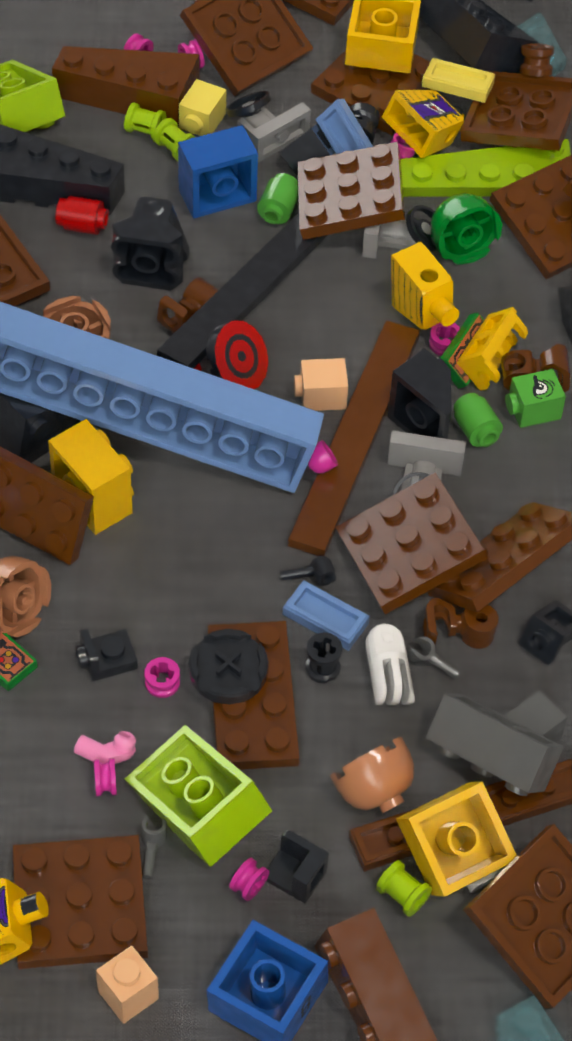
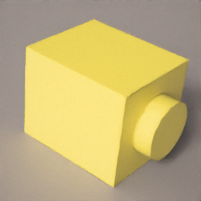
M196 79L179 103V128L199 136L213 133L226 115L227 89Z

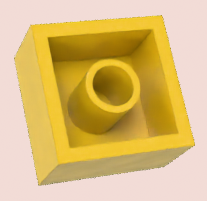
M354 0L347 34L345 65L410 73L418 32L421 0Z
M85 419L48 440L51 474L94 496L87 526L95 535L133 513L132 496H134V491L131 486L133 468L124 454L118 455L111 447L107 435L101 429L96 430Z
M468 782L396 818L425 883L432 886L431 895L445 897L507 866L517 856L483 782Z

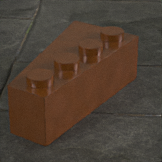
M63 46L52 66V77L57 79L61 99L125 115L130 104L135 102L143 109L154 112L158 110L165 111L166 118L174 119L179 128V103L195 80H200V54Z
M373 907L328 927L314 947L318 955L328 961V973L357 1026L361 1041H438L375 908Z

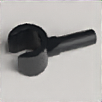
M325 556L315 558L309 566L280 571L281 580L315 576L317 583L321 586L329 585L335 582L337 578L331 560Z

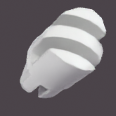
M385 623L376 625L366 637L365 645L375 705H382L384 701L388 705H397L400 699L403 705H411L415 702V695L403 635L393 625Z

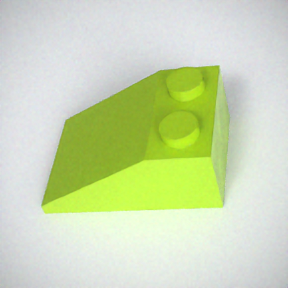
M13 59L0 64L1 125L27 132L34 128H48L55 124V120L65 117L56 78Z
M186 725L125 778L127 784L161 819H165L167 826L210 867L272 812V809L253 780Z

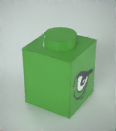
M554 369L512 377L510 391L505 396V402L509 414L515 415L519 427L523 428L561 419L566 396Z

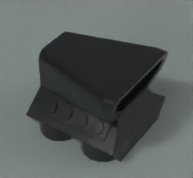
M140 197L137 200L131 217L112 224L113 240L111 249L114 252L112 272L122 284L171 291L183 282V261L189 259L190 247L171 201L152 197Z

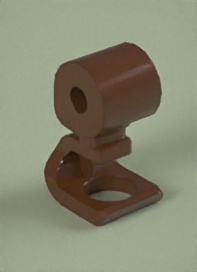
M201 277L195 278L186 287L182 300L178 303L169 296H163L160 299L157 314L158 323L172 333H175L219 289ZM167 308L171 309L176 315L169 318Z
M554 345L550 349L543 351L539 359H535L532 356V352L526 349L513 350L502 356L503 385L507 390L510 391L512 377L552 368L558 372V380L563 391H569L571 376L568 350L565 345Z
M434 598L428 602L422 627L423 637L430 638L436 647L438 638L436 620L442 619L448 628L449 637L460 633L462 641L467 646L474 649H483L491 645L494 640L499 616L497 611L489 605L479 612L464 608L461 615H456L455 607L440 598Z

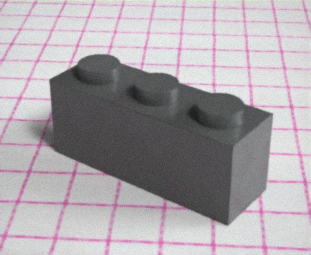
M444 693L426 736L428 740L438 744L437 751L453 759H459L460 757L472 763L470 768L473 771L486 777H493L495 775L506 781L504 786L508 790L522 796L546 790L564 748L562 745L462 693Z

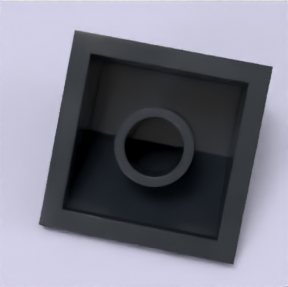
M423 348L393 371L388 418L406 433L448 439L452 412L451 369L448 368L441 358L435 357Z

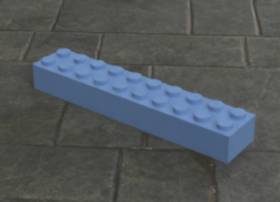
M0 302V393L81 421L87 419L93 425L295 493L316 448L324 416L323 413Z

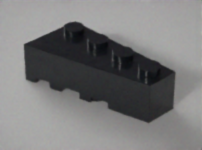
M421 0L419 17L473 68L521 74L520 65L524 62L521 46L538 42L481 0Z
M0 124L1 202L14 204L16 199L35 201V206L48 208L49 205L58 204L60 198L76 196L103 201L104 208L109 210V215L111 216L125 193L123 163Z
M0 393V447L30 463L49 452L48 440L81 422V420Z

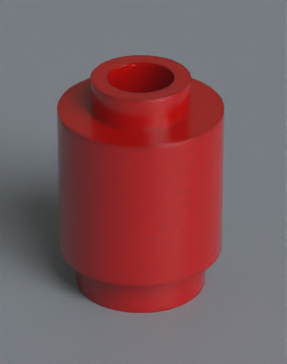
M76 196L59 199L55 221L56 225L63 226L64 230L98 235L101 229L105 230L107 227L109 210L104 208L103 201Z

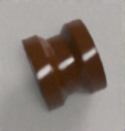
M529 43L521 46V54L524 56V62L520 65L521 74L537 77L552 75L553 66L550 64V57L554 54V47L552 45Z

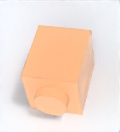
M345 358L301 360L300 375H294L295 397H301L303 407L315 411L343 410L347 408L348 380Z
M132 945L96 970L98 992L123 1024L159 999L158 977Z

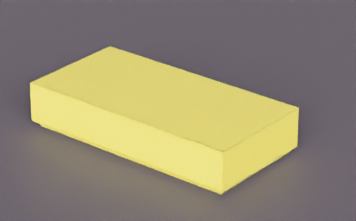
M432 58L423 76L422 87L485 103L493 87L495 74Z

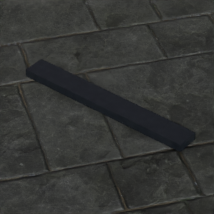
M298 213L157 349V356L194 368L206 356L208 339L216 327L229 321H242L328 235L303 240L299 230Z

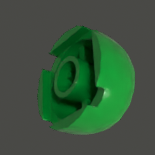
M462 193L444 200L436 208L431 220L430 234L438 252L444 259H450L455 264L463 265L473 263L491 251L488 246L493 242L494 238L497 241L499 240L502 232V221L494 207L481 196Z

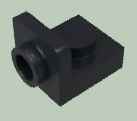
M554 600L535 612L519 642L520 646L545 664H552L561 647L572 640V610L559 601Z
M88 628L79 630L81 645L75 646V652L80 668H88L92 682L138 669V660L126 629L95 638L90 637Z

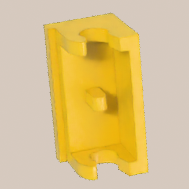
M514 307L488 314L457 361V364L480 391L489 387L490 380L497 383L500 379V373L497 369L501 364L502 356L509 352L511 347L515 346L518 342L511 329H515L522 339H525L528 335V329L516 315L517 311Z

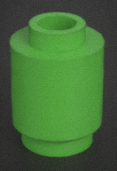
M286 173L276 174L268 181L257 205L258 213L265 221L271 224H283L289 220L299 198L298 181Z
M468 393L456 401L453 408L455 412L454 418L471 445L487 447L494 444L499 439L503 425L487 400L477 393Z

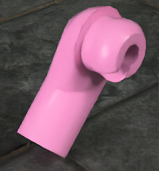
M121 731L115 735L114 741L102 744L85 735H81L74 747V753L92 762L99 759L103 764L107 763L109 759L114 758L115 764L130 760L136 751L134 747L136 738L130 732Z

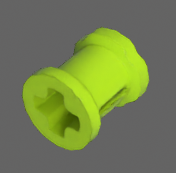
M133 102L126 113L124 129L130 133L135 130L149 134L152 139L155 128L166 119V112L162 110L154 112L140 108L138 103Z
M166 118L160 122L155 128L152 137L153 142L158 146L164 145L172 152V157L177 161L178 142L196 138L191 133L186 134L178 128L177 122L172 118Z
M400 860L392 863L376 884V890L380 894L387 893L399 903L407 917L414 915L424 905L432 892V886L428 883L421 884L405 870V864Z

